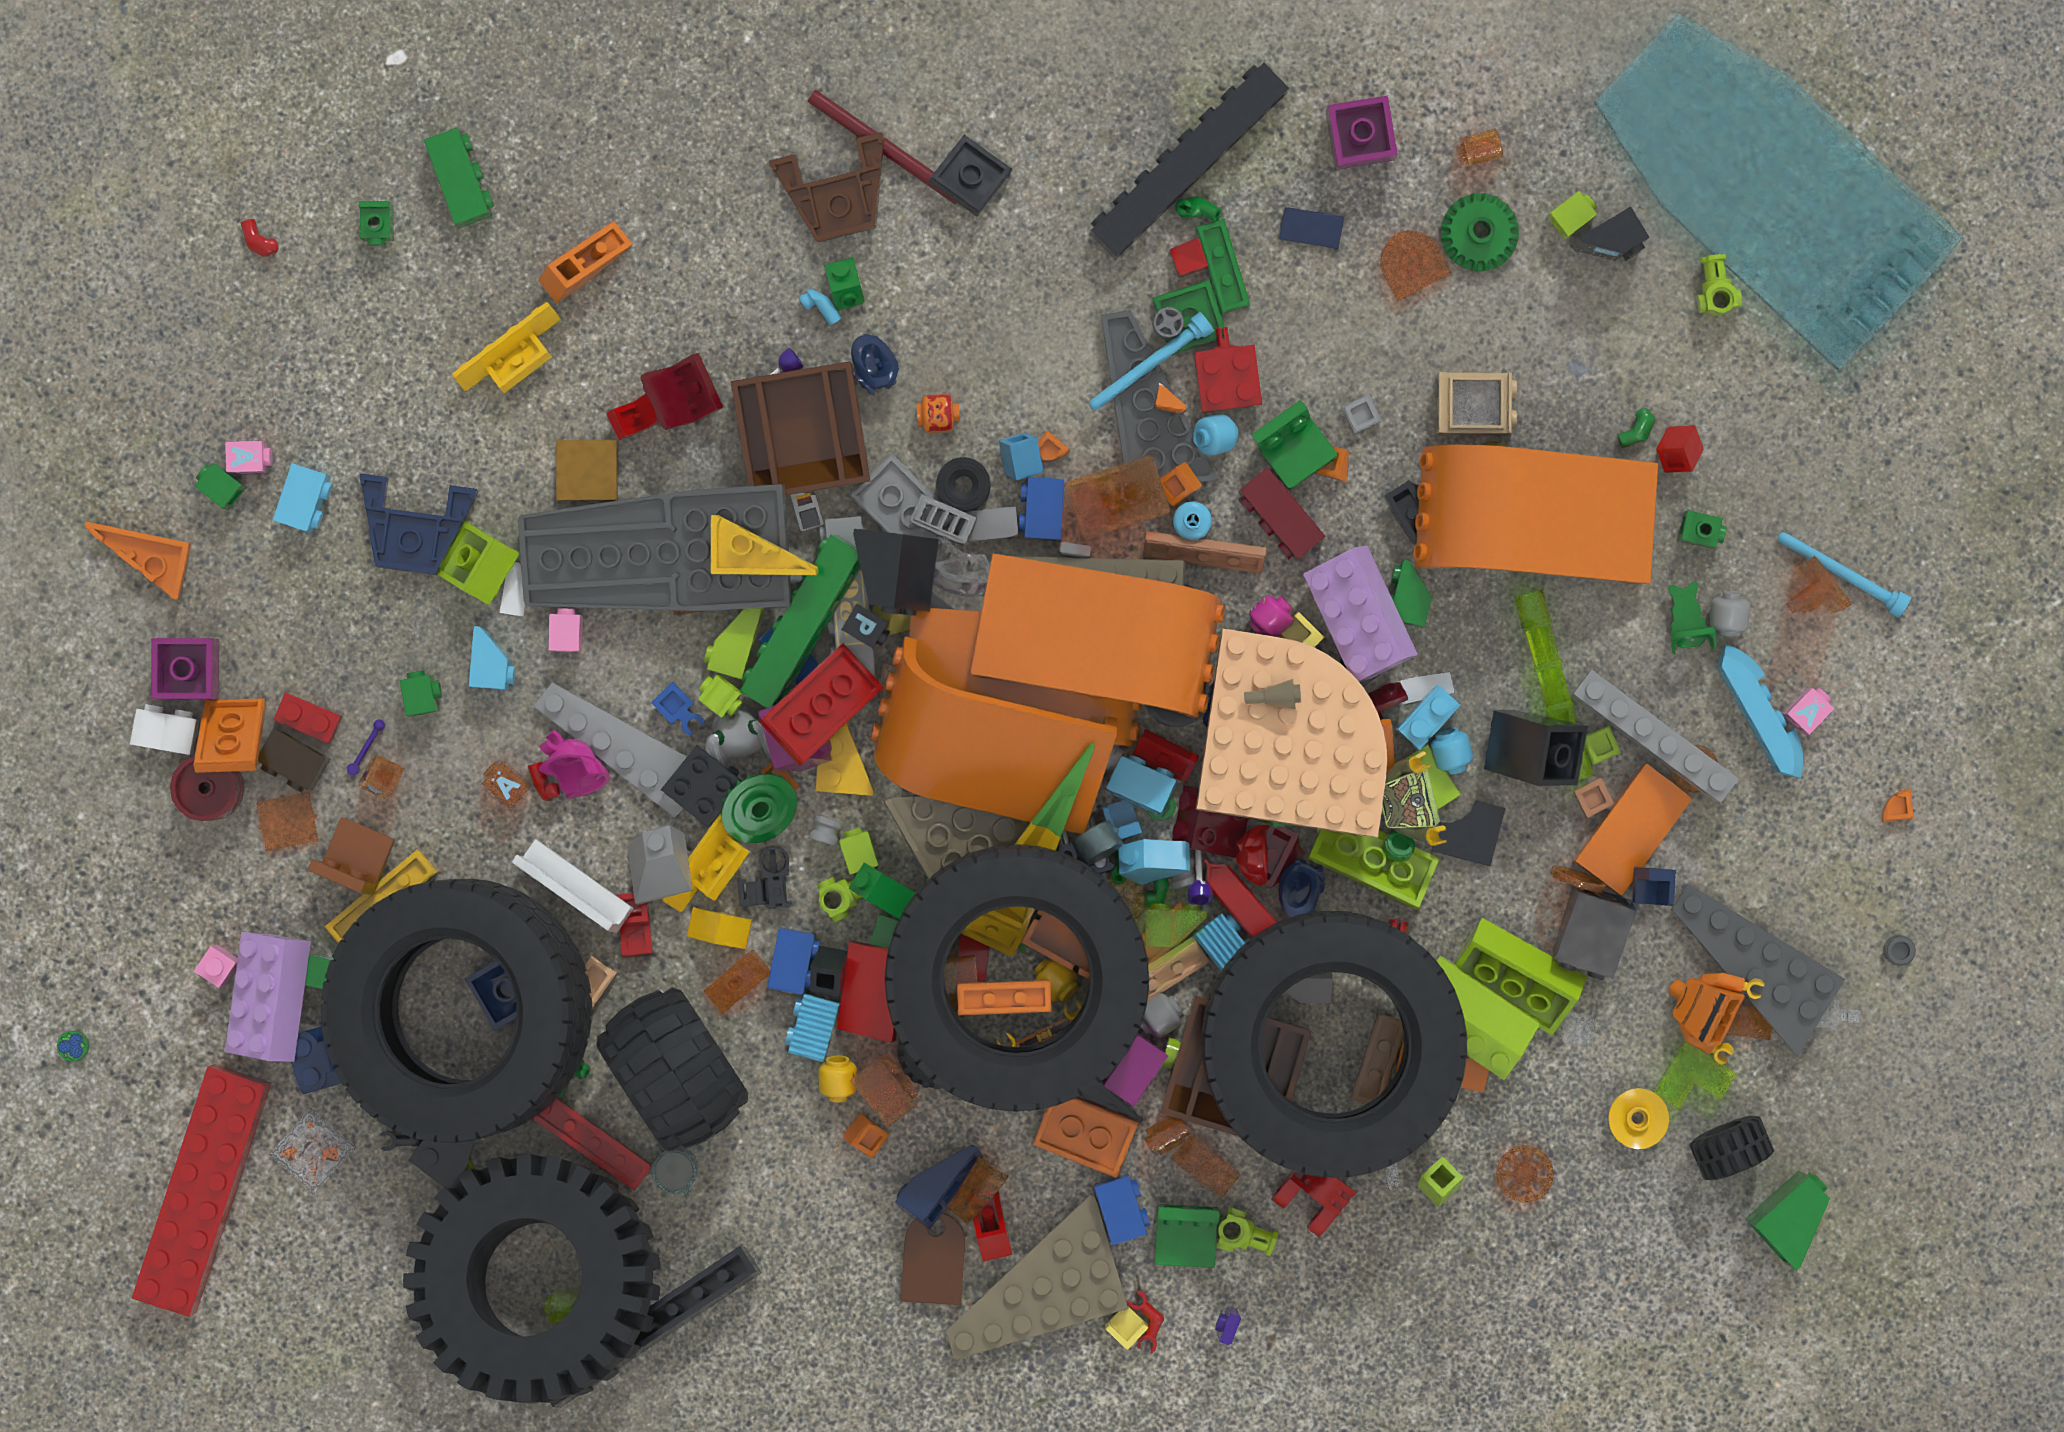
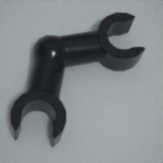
M392 1131L380 1134V1136L388 1135L393 1140L390 1147L380 1148L383 1151H390L400 1146L417 1147L422 1142L421 1139H416V1137L412 1138L404 1134L396 1135Z

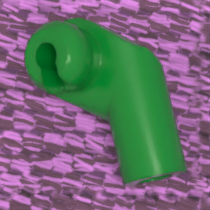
M1199 196L1181 199L1176 204L1177 213L1186 219L1205 216L1216 222L1222 215V208Z

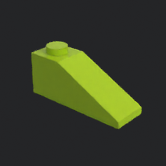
M765 608L743 609L715 640L714 646L708 645L704 657V662L708 663L707 670L742 680L747 671Z

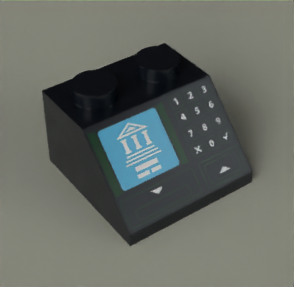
M1629 207L1580 236L1571 247L1577 252L1613 261L1623 257L1627 261L1645 249L1643 243L1650 237L1632 207Z

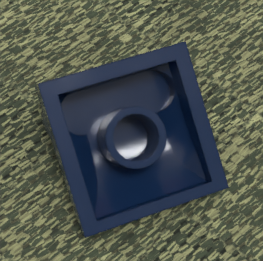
M496 960L465 978L494 1031L517 1019L514 990L507 974Z
M322 1026L298 1033L295 1060L291 1064L302 1094L341 1084L334 1071L336 1066L331 1065L326 1048L329 1047L328 1044H324Z

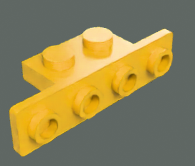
M548 302L534 309L530 315L517 325L510 327L496 341L488 344L471 360L463 363L459 369L452 373L453 378L464 391H468L487 375H490L500 390L506 393L552 358L538 337L560 321L561 318Z
M721 813L688 858L693 891L661 899L679 912L685 909L698 889L715 901L750 853L726 831L721 821Z

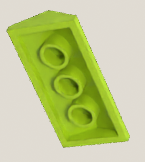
M1321 829L1314 840L1308 857L1309 860L1416 910L1420 908L1440 858L1415 847L1414 852L1407 861L1395 862L1384 853L1383 844L1389 835L1379 830L1378 837L1371 838Z

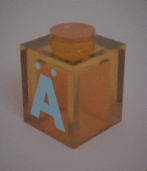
M377 754L370 759L357 786L382 799H386L392 795L405 768Z
M501 761L499 765L494 762L484 772L483 776L486 779L481 783L508 808H513L532 787L506 761Z

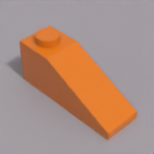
M613 221L548 264L538 281L553 300L558 303L582 287L633 244Z

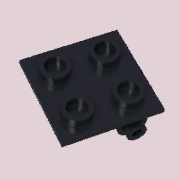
M696 745L661 788V791L706 827H709L723 808L722 799L727 798L728 789H734L737 781L742 782V780L738 778L740 772L734 766L725 768Z

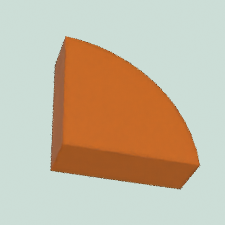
M1048 430L1038 440L1042 461L1057 460L1070 451L1067 446Z
M1911 789L1901 790L1888 799L1883 808L1882 822L1914 819Z

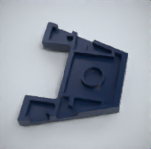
M360 473V483L365 501L364 506L368 518L375 566L383 569L437 576L478 495V490L450 485L444 516L386 509L385 501L389 478Z

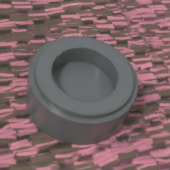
M1895 935L1886 941L1883 952L1885 958L1891 964L1903 966L1909 964L1914 959L1916 948L1910 938Z

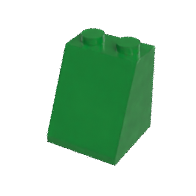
M1797 1171L1747 1216L1745 1220L1786 1265L1797 1271L1804 1261L1830 1200L1824 1193L1828 1188L1816 1175L1813 1176L1810 1172L1806 1175Z

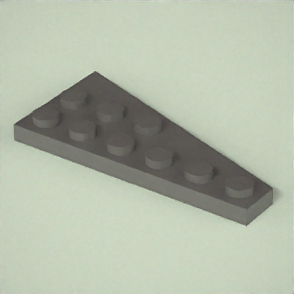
M1131 310L1101 315L1111 385L1153 354ZM1159 365L1113 398L1128 494L1159 490L1160 488L1155 482L1184 462L1189 465L1200 483L1218 480L1206 456L1196 447L1193 441V431L1184 413L1179 414L1155 408L1159 383L1174 394Z
M1687 884L1671 910L1725 973L1742 977L1748 983L1755 978L1764 982V987L1755 984L1750 988L1752 992L1761 994L1760 998L1752 999L1747 994V991L1742 990V993L1798 1057L1845 979Z

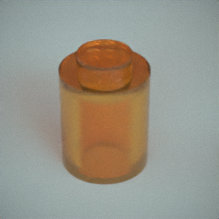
M1496 128L1460 138V144L1456 145L1459 162H1465L1467 167L1503 158L1502 144Z

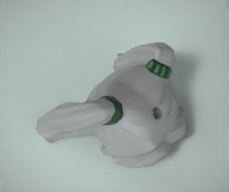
M742 703L733 716L727 713L725 717L721 718L718 714H715L712 724L714 732L706 739L705 750L710 756L725 768H728V758H742L755 753L760 748L771 759L763 727L758 722V714L751 706Z

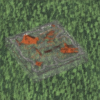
M309 1108L270 1155L316 1194L355 1150L356 1146L312 1108Z

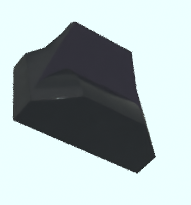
M1408 480L1383 497L1406 536L1415 546L1417 541L1415 519L1419 511V499L1417 496L1419 485L1413 484Z

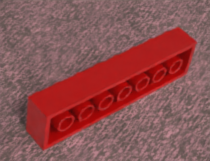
M216 1064L207 1066L132 1299L187 1317L197 1313L272 1084L271 1082Z

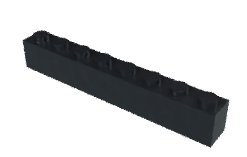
M1265 63L1259 68L1253 65L1242 76L1245 81L1237 89L1231 86L1221 96L1220 99L1223 103L1216 109L1212 106L1207 109L1199 118L1202 123L1194 131L1188 128L1177 139L1180 144L1172 152L1168 148L1156 159L1159 165L1151 172L1147 169L1142 172L1134 181L1137 186L1129 194L1124 190L1112 202L1115 207L1108 214L1103 211L1091 222L1094 228L1091 229L1090 235L1115 260L1288 93L1289 87Z
M743 1246L737 1247L649 1306L647 1315L654 1317L650 1330L640 1331L635 1341L640 1346L638 1352L632 1359H622L616 1367L618 1369L760 1275L762 1272L747 1248ZM571 1395L565 1397L564 1401L550 1404L552 1407L561 1408L577 1396Z

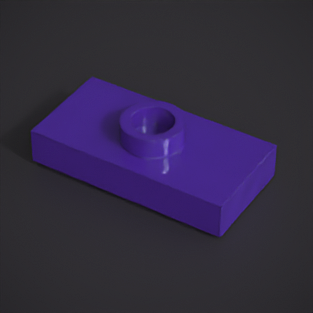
M1227 1306L1225 1314L1220 1313L1215 1326V1330L1218 1331L1219 1342L1229 1346L1233 1342L1241 1321L1238 1310L1233 1307Z

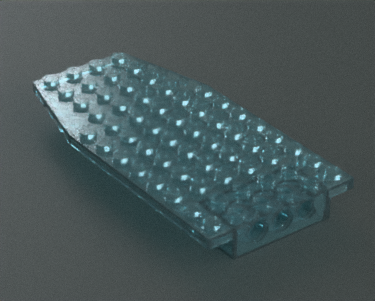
M1678 13L1594 102L1661 207L1713 255L1726 254L1725 266L1837 371L1861 347L1871 340L1948 257L1949 252L1963 239L1957 231L1787 73L1767 65L1760 58L1749 55L1737 48L1733 43L1720 39L1713 35L1711 31Z

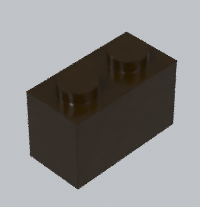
M273 728L258 756V762L262 763L261 770L274 777L278 773L288 779L287 785L300 792L304 788L306 790L314 789L331 760L329 757L277 728Z

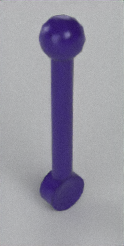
M378 719L374 722V729L354 763L347 766L348 774L356 775L359 773V764L378 732L385 728L383 720Z

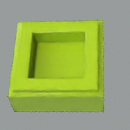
M1610 725L1586 735L1584 747L1592 765L1621 753Z

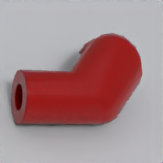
M255 219L245 220L240 223L249 250L262 257H269L270 254L278 252V242L274 238L267 239L259 235Z
M543 762L528 765L533 785L541 799L551 801L552 798H557L560 795L558 784L556 782L549 783L547 775L539 770Z

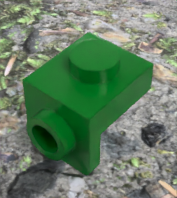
M853 257L824 265L837 310L852 308L865 302Z

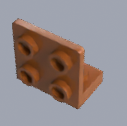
M342 817L338 822L323 861L312 859L307 871L358 893L373 895L395 840Z

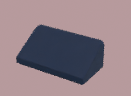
M1285 207L1279 240L1338 249L1344 217Z

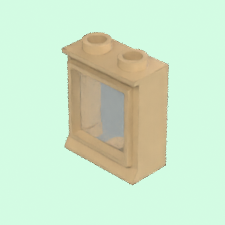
M1439 372L1436 375V381H1439L1438 398L1436 401V409L1438 410L1436 435L1508 436L1512 433V428H1516L1517 411L1512 410V398L1517 397V381L1512 380V373Z

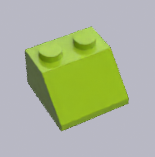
M464 521L437 575L471 596L490 605L520 553Z

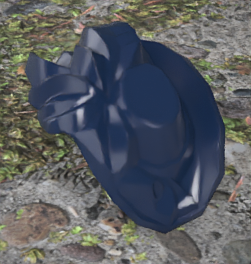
M864 334L856 338L851 348V357L855 368L854 377L861 387L865 388L871 395H875V389L883 387L890 389L897 383L896 377L899 371L898 362L893 352L877 336Z
M1295 859L1294 863L1282 873L1279 882V901L1282 910L1289 917L1313 912L1319 895L1324 892L1325 887L1322 865L1319 864L1315 868L1313 865L1307 864L1305 859Z

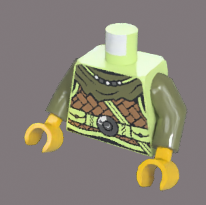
M1422 751L1413 757L1398 761L1386 773L1381 815L1385 816L1387 827L1394 828L1398 834L1414 840L1427 841L1430 845L1436 846L1447 842L1439 837V832L1446 830V827L1443 825L1432 827L1436 826L1440 819L1428 772L1431 764L1426 766L1422 763L1421 757L1426 755V752Z

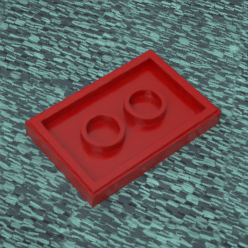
M855 940L849 942L837 1023L838 1030L890 1043L896 1041L897 1033L891 1021L885 990L888 948Z

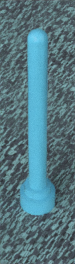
M1201 312L1197 313L1190 319L1191 322L1187 325L1188 328L1091 399L1089 403L1090 408L1093 410L1100 409L1194 338L1197 340L1200 337L1206 338L1214 332L1211 324Z
M1785 532L1778 535L1777 539L1780 544L1884 602V606L1889 609L1888 612L1899 618L1908 606L1911 597L1901 591L1899 593L1895 591L1891 593Z

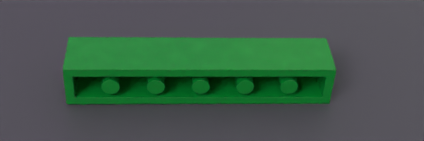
M831 534L829 538H824L817 550L819 556L813 564L818 567V575H802L804 581L799 590L796 589L792 592L791 606L788 607L784 616L780 615L772 626L773 635L768 642L765 641L761 645L756 655L759 659L753 668L750 667L745 672L741 680L743 686L740 692L766 708L775 706L788 694L861 569L856 546L838 535Z

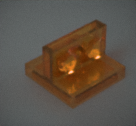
M1815 555L1801 560L1794 566L1808 586L1785 603L1792 613L1799 611L1803 613L1811 612L1823 603L1832 614L1841 612L1852 604Z

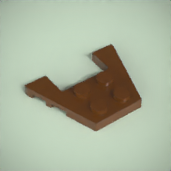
M879 132L855 138L862 165L861 170L803 184L797 155L793 154L769 160L772 170L776 173L783 188L792 199L799 214L818 243L877 227L884 133Z

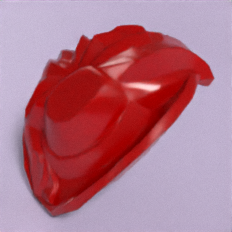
M1267 825L1253 827L1245 832L1237 843L1238 847H1236L1238 853L1235 860L1241 873L1253 884L1259 886L1267 883L1268 849L1266 830L1269 829Z

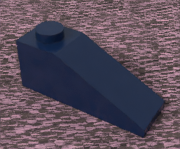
M974 1145L966 1147L914 1176L909 1183L904 1184L900 1188L895 1203L903 1212L928 1229H931L982 1160L983 1155Z

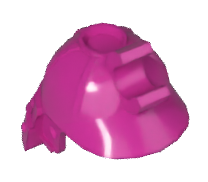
M553 730L545 737L547 740L539 746L542 752L549 755L540 766V772L555 776L561 790L566 793L567 799L591 794L604 787L610 780L609 772L596 759L591 748L583 741L576 739L563 741L562 736Z

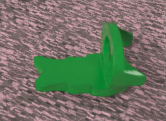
M1691 582L1684 589L1675 585L1668 586V591L1673 601V607L1671 608L1673 622H1670L1672 654H1675L1676 645L1680 648L1697 647L1702 645L1706 638L1709 640L1711 649L1717 648L1715 627H1707L1705 619L1701 618V608L1696 600L1697 582Z

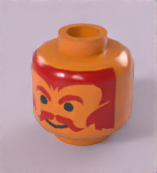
M949 394L924 395L921 403H917L918 427H923L924 432L928 434L949 433L954 428V422L960 421L959 403L953 404L952 397Z

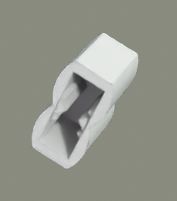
M145 704L144 710L136 709L130 740L131 745L187 755L194 754L200 720L192 719V712L175 709L174 715L164 714V707Z

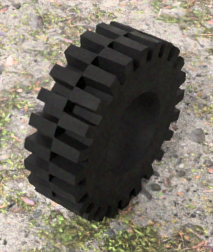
M531 1153L517 1154V1158L514 1159L497 1157L487 1160V1167L483 1170L470 1168L458 1175L461 1184L455 1189L444 1187L434 1197L440 1203L435 1213L423 1212L416 1224L425 1230L421 1241H410L407 1248L406 1256L416 1260L414 1273L403 1274V1288L414 1291L415 1303L406 1305L409 1320L420 1322L423 1332L416 1335V1338L421 1347L434 1351L438 1358L433 1363L443 1373L454 1374L458 1377L457 1383L471 1391L482 1392L486 1394L485 1397L518 1403H556L564 1401L565 1397L571 1395L581 1396L593 1391L592 1385L599 1380L609 1381L620 1372L616 1367L622 1359H632L638 1352L640 1346L635 1341L640 1331L650 1330L654 1317L647 1315L650 1301H659L660 1286L653 1283V1270L660 1269L659 1255L650 1251L648 1240L654 1238L649 1224L639 1220L636 1212L640 1209L631 1198L622 1195L618 1191L619 1186L609 1178L598 1175L586 1166L555 1156L541 1157ZM549 1223L566 1235L577 1252L581 1266L580 1290L572 1309L556 1326L540 1334L521 1336L504 1326L492 1311L486 1294V1271L493 1252L509 1234L530 1224Z

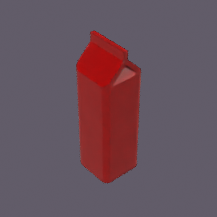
M1206 859L1202 860L1206 865L1204 881L1211 886L1214 897L1250 939L1262 930L1277 923L1229 865L1210 864Z

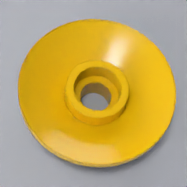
M1634 1088L1621 1093L1613 1101L1608 1115L1609 1127L1614 1137L1623 1145L1633 1149H1645L1657 1144L1664 1137L1669 1125V1112L1664 1101L1656 1093L1647 1089ZM1636 1112L1642 1114V1121L1640 1123L1632 1121V1115Z

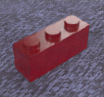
M1268 467L1239 490L1238 493L1242 497L1238 501L1248 513L1254 511L1261 519L1258 525L1268 536L1274 534L1280 541V544L1277 545L1278 549L1288 560L1293 557L1297 561L1326 537Z

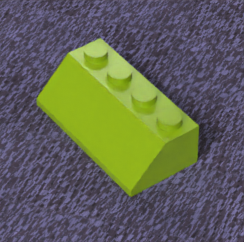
M1484 918L1480 919L1470 933L1453 963L1541 1022L1538 1028L1550 1035L1554 1034L1578 1002L1588 977L1577 970L1570 971L1558 966L1559 961H1555L1554 957Z
M1439 955L1436 961L1443 968L1452 983L1463 1010L1467 1030V1056L1505 1080L1522 1057L1541 1022Z

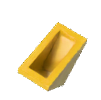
M693 907L687 937L713 944L746 949L752 919Z

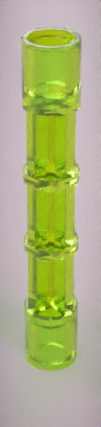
M1543 589L1515 596L1514 601L1522 630L1526 633L1534 662L1533 670L1537 673L1544 698L1545 713H1548L1549 718L1577 723L1573 709L1574 701L1570 698L1561 666L1563 661L1558 655L1550 626L1552 621ZM1586 745L1584 746L1579 780L1594 776Z

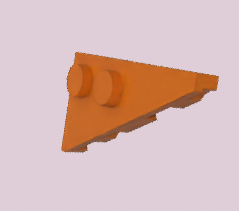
M86 521L85 528L94 537L111 548L119 557L141 572L152 583H155L172 599L180 600L191 543Z

